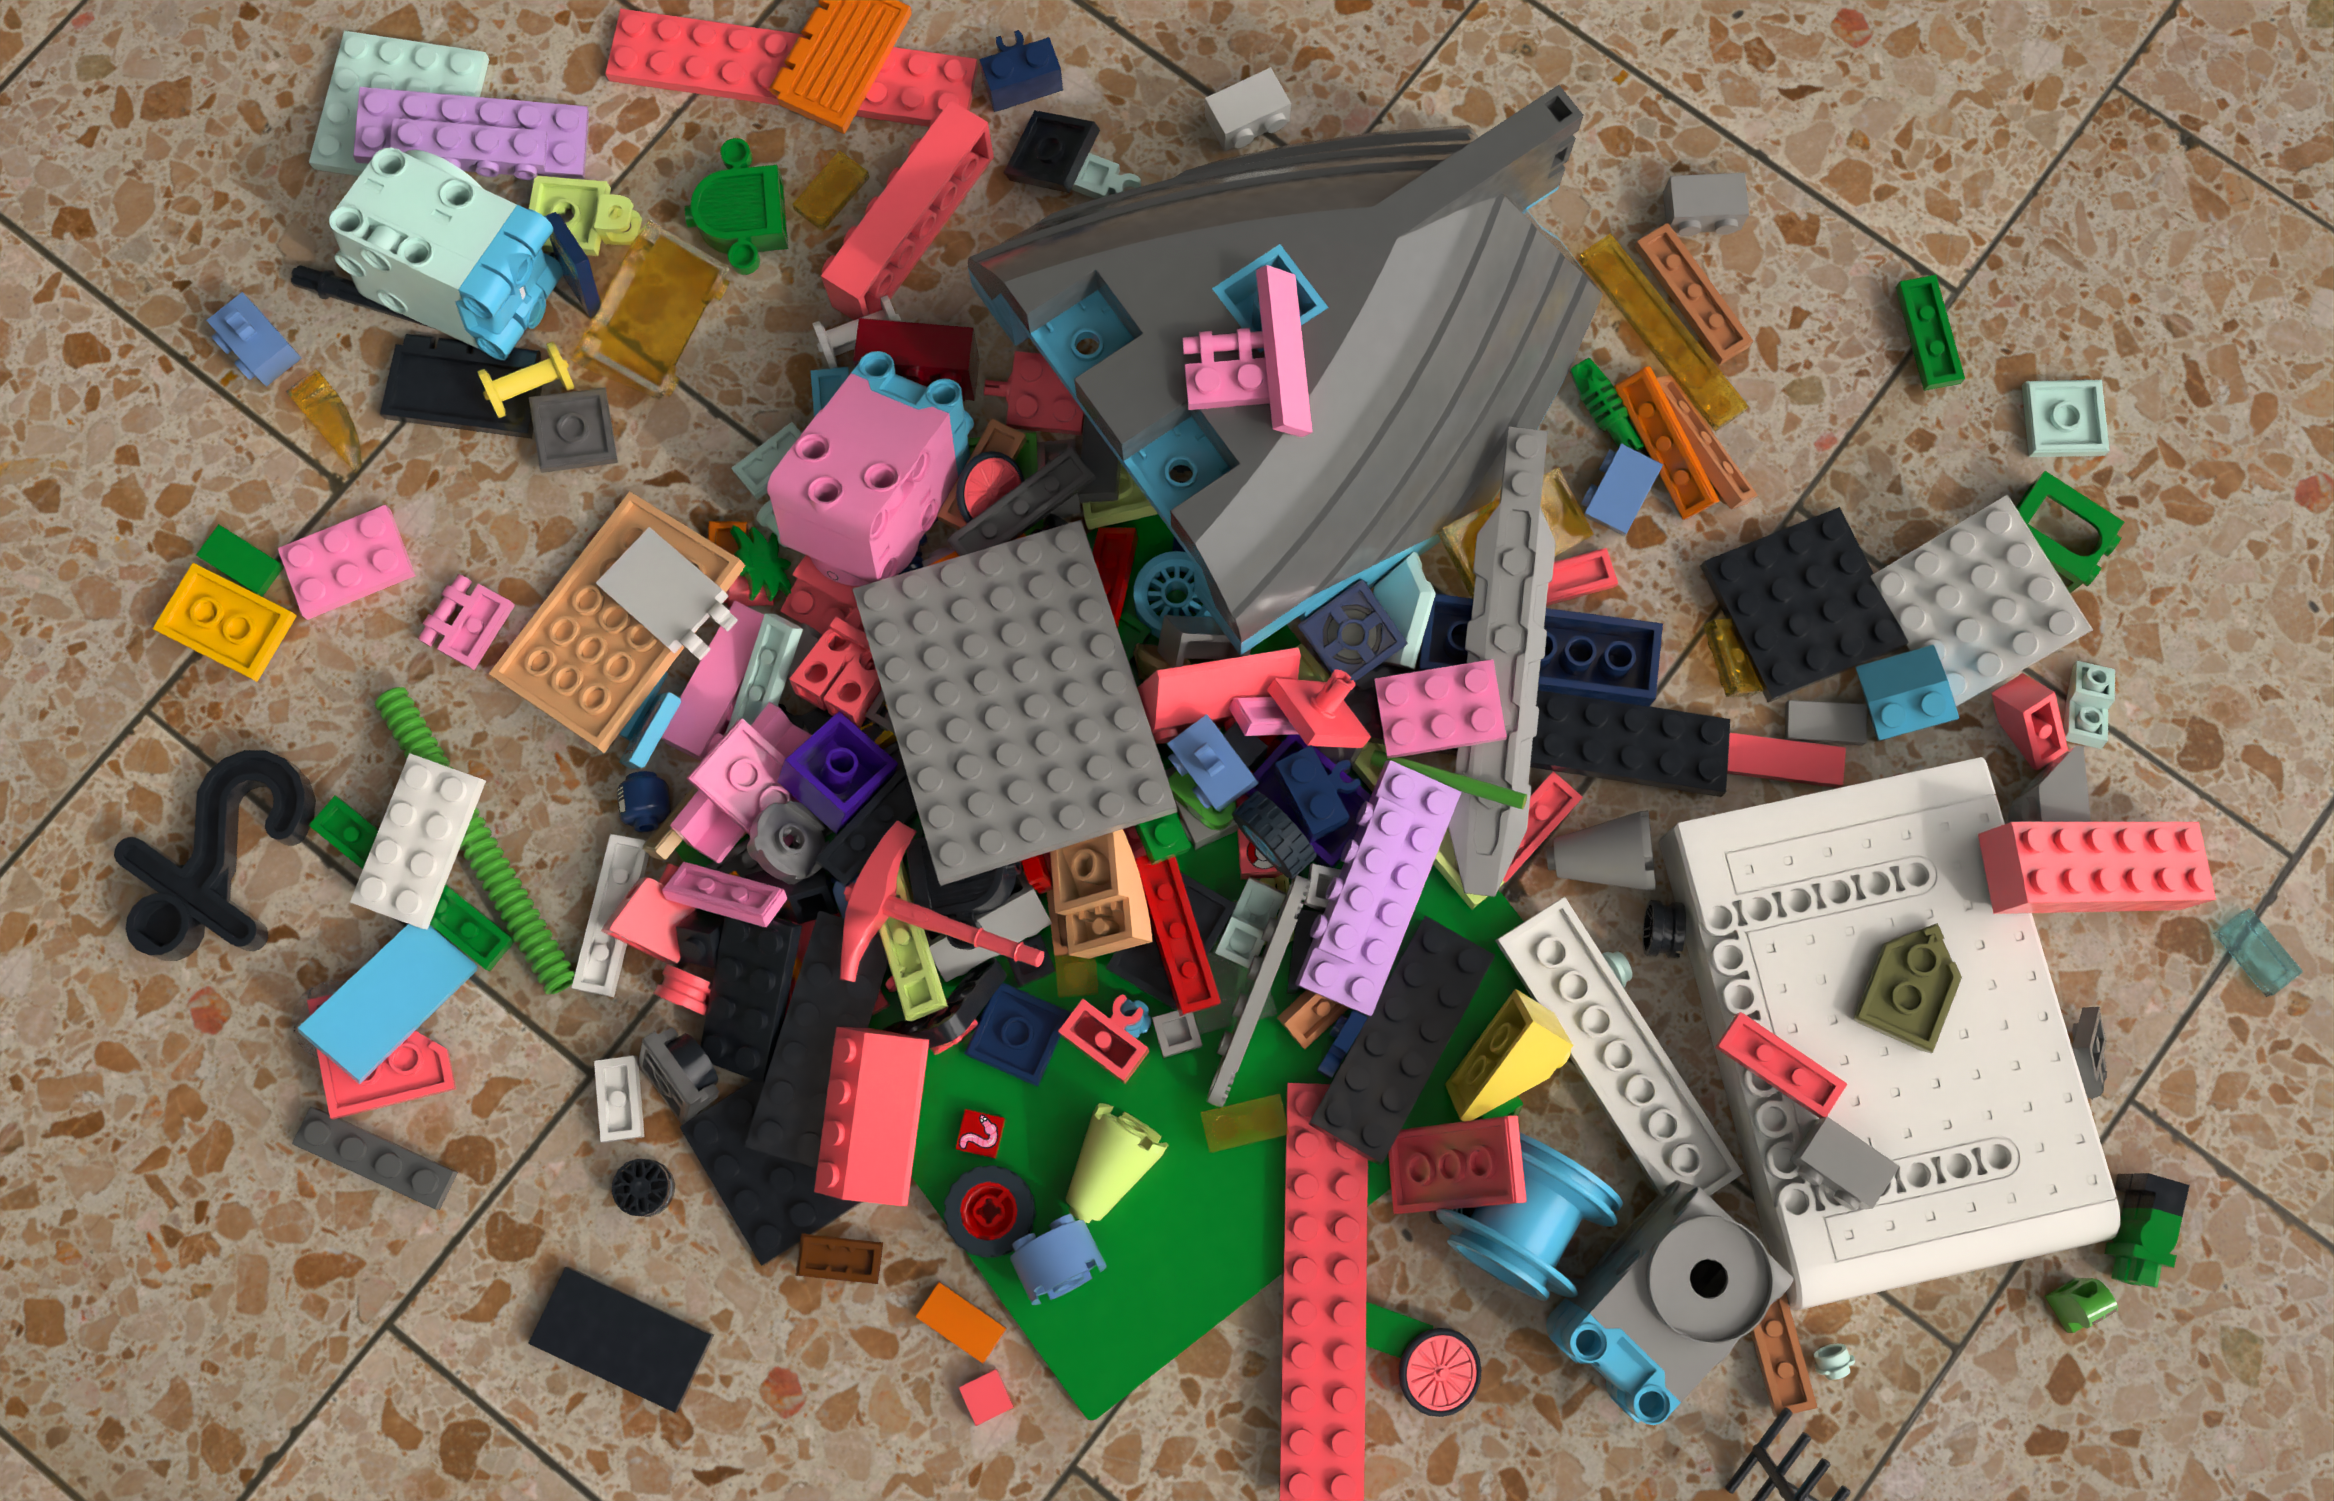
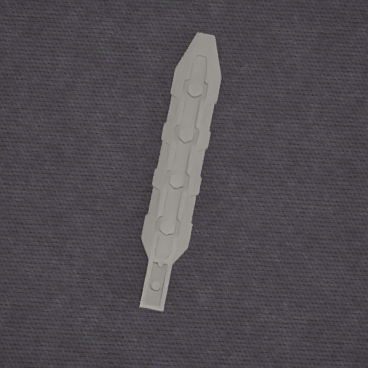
M1508 427L1499 506L1477 533L1473 566V573L1476 575L1471 621L1467 623L1465 650L1468 652L1467 663L1494 660L1507 738L1501 741L1458 747L1455 773L1527 794V801L1524 809L1521 810L1461 792L1448 829L1463 890L1466 894L1496 896L1527 831L1531 795V786L1528 785L1532 741L1533 737L1537 735L1539 708L1536 706L1540 661L1545 656L1547 631L1544 629L1548 583L1552 581L1556 546L1554 537L1540 507L1548 431Z

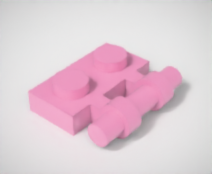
M1250 328L1237 329V333L1212 335V331L1199 332V336L1182 338L1184 355L1200 353L1201 363L1185 364L1188 410L1270 404L1265 358L1252 359V349L1264 348L1262 331L1250 332ZM1238 350L1239 360L1214 362V352Z
M458 574L451 586L447 585L441 593L444 598L433 615L428 614L422 623L425 628L418 637V640L432 647L439 635L444 636L437 649L448 657L475 670L515 605L510 600L480 584L476 586L471 596L466 595L465 593L472 581ZM457 605L463 607L452 626L447 624Z

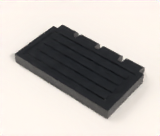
M407 333L403 345L395 344L380 415L385 420L532 439L534 427L529 397L541 396L543 385L502 401L506 416L498 418L491 401L486 400L483 392L486 390L477 371L485 369L492 381L540 362L541 352L539 350L514 347L509 359L498 360L474 347L473 354H471L472 346L461 340L439 338L436 349H434V337Z

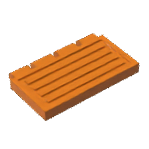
M819 0L818 3L823 8L817 6L814 8L801 31L808 39L798 37L784 61L786 66L793 69V71L781 67L769 87V91L777 96L779 105L845 134L912 15L911 7L898 0Z

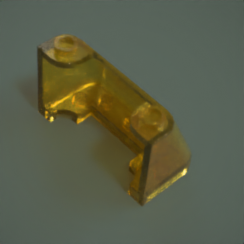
M649 220L631 243L600 301V308L596 315L592 316L570 360L585 369L660 400L664 395L670 397L680 380V377L675 375L677 370L675 366L707 305L713 298L720 301L730 284V281L725 279L730 267Z

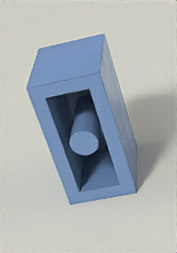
M1623 444L1620 445L1617 452L1609 449L1599 468L1600 471L1606 473L1599 487L1591 484L1581 503L1588 507L1583 516L1625 536L1663 464Z

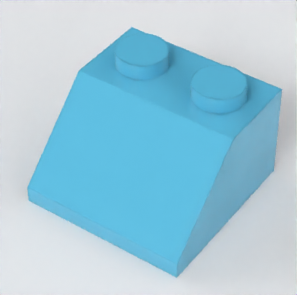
M1934 645L1855 667L1877 741L1959 719L1947 676Z

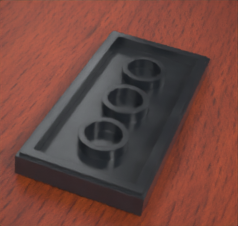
M565 1267L528 1344L677 1413L714 1334L571 1267Z

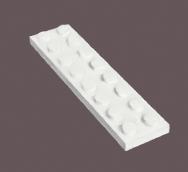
M1565 897L1495 940L1532 999L1555 1013L1573 1044L1569 1057L1658 1195L1661 1193L1664 1196L1666 1194L1664 1189L1673 1181L1679 1180L1699 1186L1710 1196L1743 1174Z

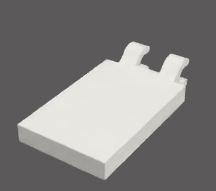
M650 527L596 582L604 592L674 654L683 645L701 660L711 648L695 634L697 629L709 617L714 619L727 632L738 621L722 604L729 596Z

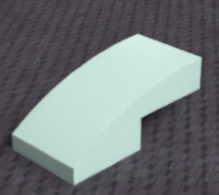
M1249 876L1215 953L1249 968L1254 956L1259 955L1265 942L1261 940L1265 926L1270 917L1275 919L1286 893Z

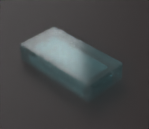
M2250 908L2242 910L2213 933L2266 997L2275 995L2303 973V970Z

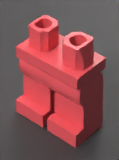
M855 607L844 620L838 617L833 619L829 625L830 629L822 635L789 680L796 695L824 711L827 709L828 713L832 716L840 711L860 729L866 720L865 713L882 688L858 607Z

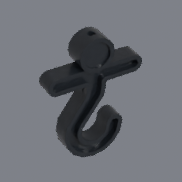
M244 750L223 758L207 772L197 791L194 848L191 857L185 865H180L155 846L136 837H127L117 844L114 851L116 862L158 892L140 899L127 916L126 934L129 942L137 951L163 961L181 960L190 956L199 947L204 938L205 926L231 945L246 951H257L266 944L268 940L267 927L230 900L231 880L237 866L239 804L243 797L251 790L259 787H268L273 795V808L265 821L266 833L271 838L287 846L300 844L310 829L309 824L314 820L316 798L310 780L296 765L266 750Z

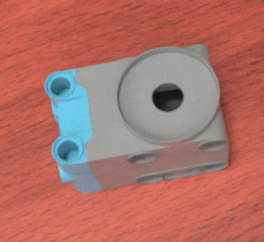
M1679 1180L1670 1183L1664 1189L1666 1194L1662 1196L1660 1193L1601 1256L1594 1268L1576 1286L1578 1295L1573 1298L1566 1297L1550 1313L1546 1323L1548 1337L1575 1363L1590 1364L1605 1378L1610 1398L1637 1424L1640 1421L1650 1425L1664 1422L1712 1368L1731 1352L1735 1343L1741 1337L1751 1332L1762 1321L1770 1305L1778 1300L1793 1282V1277L1767 1252L1762 1242L1754 1233L1733 1220L1699 1186Z

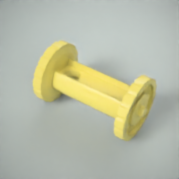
M554 341L546 344L550 358L492 381L485 369L477 371L486 390L483 392L486 400L491 401L498 418L506 416L502 401L554 380L560 379L567 391L574 388L567 371L569 365L565 359H562Z

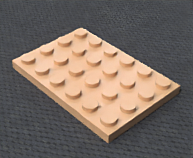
M630 491L489 672V675L603 753L606 752L684 649V646L682 645L674 654L604 592L596 582L648 527L654 530L725 593L746 566L739 558Z

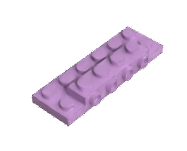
M359 87L353 157L356 163H369L376 152L383 148L392 147L402 152L408 150L429 152L449 161L463 171L476 172L485 177H496L498 174L514 175L522 180H534L537 176L584 179L589 119L588 106Z
M1385 761L1369 802L1365 801L1357 814L1356 824L1359 827L1354 840L1349 839L1342 851L1341 861L1344 864L1339 877L1335 876L1327 888L1325 898L1329 901L1324 914H1319L1312 925L1310 936L1313 937V941L1295 985L1367 1016L1373 1015L1461 791L1394 761Z

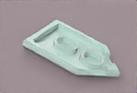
M1416 552L1411 553L1374 586V596L1408 642L1406 646L1381 664L1414 669L1435 598V591L1431 582L1425 578L1421 569L1422 562Z

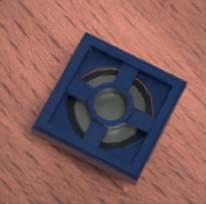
M1363 579L1356 582L1297 625L1326 669L1331 674L1336 669L1342 670L1351 676L1350 680H1354V682L1408 644Z

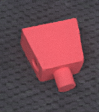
M667 864L659 882L649 877L639 878L604 924L601 932L668 965L678 964L681 957L676 926L695 911V907L667 900L662 889L679 867Z

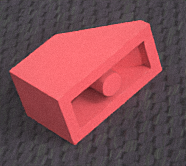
M2021 673L1991 693L1999 724L2033 769H2041L2068 751L2054 691Z

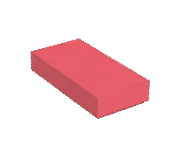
M1607 548L1554 562L1552 581L1548 583L1546 606L1616 587L1618 580Z

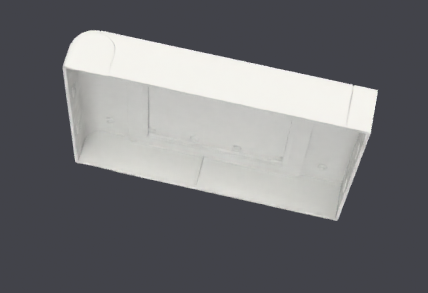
M1983 757L1679 822L1659 841L1674 900L1685 905V941L1763 1234L1767 1239L1772 1257L1793 1277V1282L1786 1291L1790 1310H1802L2113 1239L2118 1233L2120 1209L2118 1200L2115 1199L2117 1196L2032 913L1993 914L1978 834L2005 823L1997 796L1994 795L1996 793L1989 769ZM1938 923L1945 938L1943 941L1952 961L1956 963L1962 979L1933 1053H1928L1861 1025L1853 1018L1882 944ZM1742 1012L1847 1083L1828 1117L1900 1166L1873 1209L1860 1210L1857 1208L1856 1211H1852L1833 1198L1836 1193L1823 1183L1820 1186H1816L1797 1173L1800 1167L1791 1162L1790 1159L1815 1120L1819 1118L1715 1048L1737 1013Z

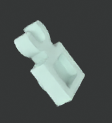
M1089 153L1072 190L1098 199L1109 196V194L1123 192L1124 188L1129 186L1134 188L1141 187V179L1137 175L1130 173L1118 175L1120 172L1119 164Z

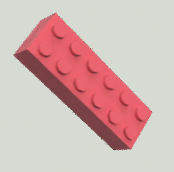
M952 100L948 102L943 110L939 109L933 115L929 130L922 139L918 138L913 142L908 152V158L901 168L896 167L891 172L884 191L879 197L875 196L871 199L865 210L864 218L858 226H852L845 235L842 248L836 256L831 255L824 263L821 278L833 308L856 320L882 310L881 297L888 295L889 299L892 298L994 158L987 121Z
M2010 822L1978 834L1993 914L2182 910L2216 900L2199 822Z

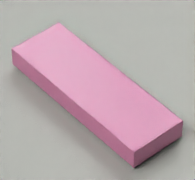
M687 862L681 864L662 889L667 900L766 928L787 900L785 890L782 888Z

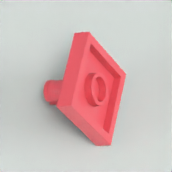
M1334 670L1327 682L1275 678L1267 689L1307 746L1363 748L1371 738L1344 701L1350 690L1354 688L1355 682L1350 680L1351 676L1342 670Z

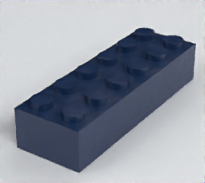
M1435 594L1418 653L1416 670L1424 671L1467 664L1468 652L1465 650L1467 623L1471 621L1473 598ZM1546 608L1544 629L1547 631L1545 656L1540 661L1538 690L1650 707L1656 699L1663 623Z

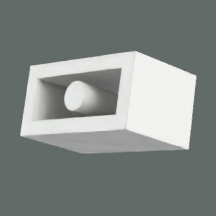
M1271 67L1205 98V117L1224 151L1234 147H1245L1255 137L1265 132L1274 133L1279 131L1290 121L1291 102Z

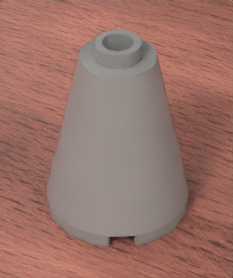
M1639 811L1554 838V846L1546 848L1548 870H1556L1557 878L1641 890H1656L1649 811Z

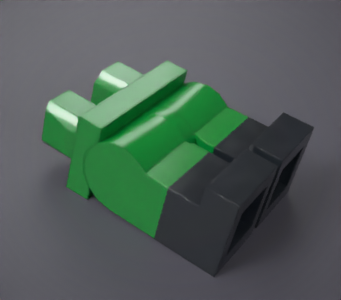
M2150 1173L2117 1175L2115 1190L2124 1192L2125 1198L2118 1233L2112 1239L2113 1242L2106 1243L2104 1253L2116 1257L2111 1279L2134 1286L2144 1285L2157 1288L2161 1268L2175 1267L2177 1255L2170 1254V1252L2174 1250L2178 1241L2190 1185Z

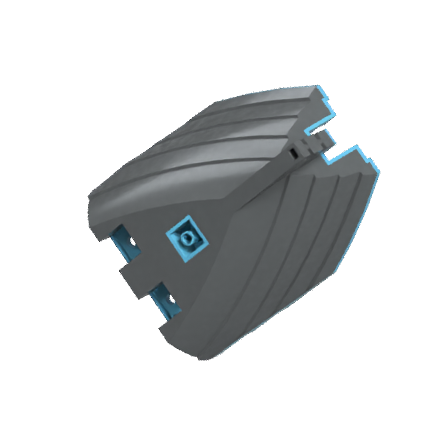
M1560 85L1554 87L1480 137H1478L1470 125L1392 130L1302 142L1225 158L1186 170L1168 180L1126 190L1054 212L1004 242L968 258V270L972 287L1015 346L1028 338L1032 340L1194 562V592L1240 656L1295 618L1299 617L1301 621L1305 620L1359 580L1363 579L1369 589H1372L1375 584L1411 553L1416 552L1418 556L1422 555L1487 511L1501 489L1508 427L1538 430L1570 370L1603 296V293L1562 241L1539 225L1528 211L1529 208L1559 189L1565 171L1563 164L1569 160L1576 139L1573 134L1579 131L1584 116ZM1265 265L1295 274L1313 431V433L1304 437L1273 430L1270 404L1188 410L1185 364L1201 363L1200 353L1184 355L1182 338L1199 336V332L1212 331V335L1237 333V329L1250 328V332L1262 331L1256 270ZM1091 338L1099 344V348L1093 354L1084 355L1076 349L1077 344L1082 339ZM1264 348L1252 349V359L1265 358ZM1238 350L1214 352V362L1239 360ZM1185 465L1192 470L1193 476L1187 482L1178 483L1171 479L1169 473L1173 467Z

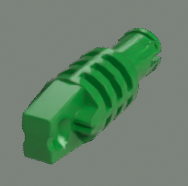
M1587 358L1572 367L1570 374L1580 399L1599 429H1602L1603 432L1608 431L1618 449L1621 444L1635 451L1642 449L1644 444L1627 419L1629 417L1628 410L1623 405V401L1611 381L1591 358Z

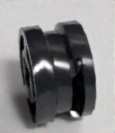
M635 1159L626 1162L618 1169L612 1181L611 1192L614 1202L623 1212L631 1216L651 1217L660 1214L670 1205L675 1193V1182L672 1173L665 1165L655 1160Z

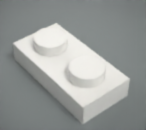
M627 1056L594 1061L600 1141L605 1143L645 1137L638 1057Z

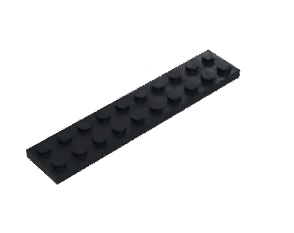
M1379 664L1355 681L1354 688L1350 690L1344 701L1371 736L1368 742L1385 745L1374 679L1418 672V670ZM1542 690L1537 691L1536 706L1539 708L1537 735L1533 737L1530 768L1722 797L1726 793L1731 719ZM1458 747L1433 752L1457 756Z

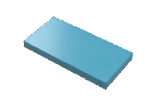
M408 924L298 1027V1032L360 1085L477 971L478 966L432 926L429 925L428 930Z

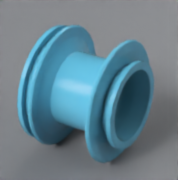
M1520 1133L1527 1202L1476 1207L1470 1218L1449 1209H1438L1436 1215L1449 1230L1456 1234L1449 1236L1448 1244L1460 1255L1493 1277L1522 1293L1542 1301L1548 1299L1550 1296L1549 1291L1573 1298L1578 1295L1577 1289L1571 1281L1555 1269L1557 1263L1582 1219L1602 1226H1615L1618 1221L1613 1211L1620 1210L1623 1201L1609 1185L1580 1164L1544 1143Z

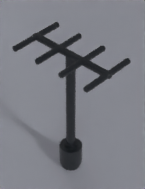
M1784 1407L1760 1441L1753 1446L1751 1453L1730 1479L1725 1489L1729 1493L1734 1494L1759 1461L1769 1478L1751 1501H1766L1775 1487L1785 1501H1819L1811 1496L1810 1492L1831 1464L1828 1460L1821 1458L1800 1488L1786 1480L1784 1475L1810 1442L1811 1437L1807 1433L1802 1432L1778 1466L1775 1464L1766 1450L1793 1415L1789 1408ZM1842 1485L1830 1501H1845L1851 1491Z

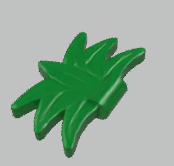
M733 525L730 533L738 546L734 556L746 565L740 576L746 577L748 581L749 599L753 601L759 594L762 586L769 601L774 599L778 588L781 589L786 597L789 593L791 594L792 586L784 573L791 566V562L778 557L779 544L777 535L772 532L767 542L755 527H751L749 538L739 527Z

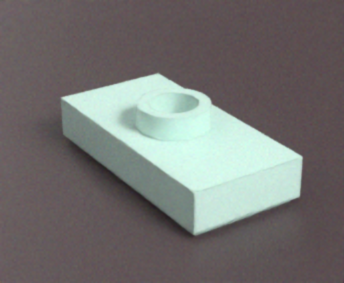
M793 422L789 423L732 467L733 472L756 500L767 493L768 481L773 470L802 434Z

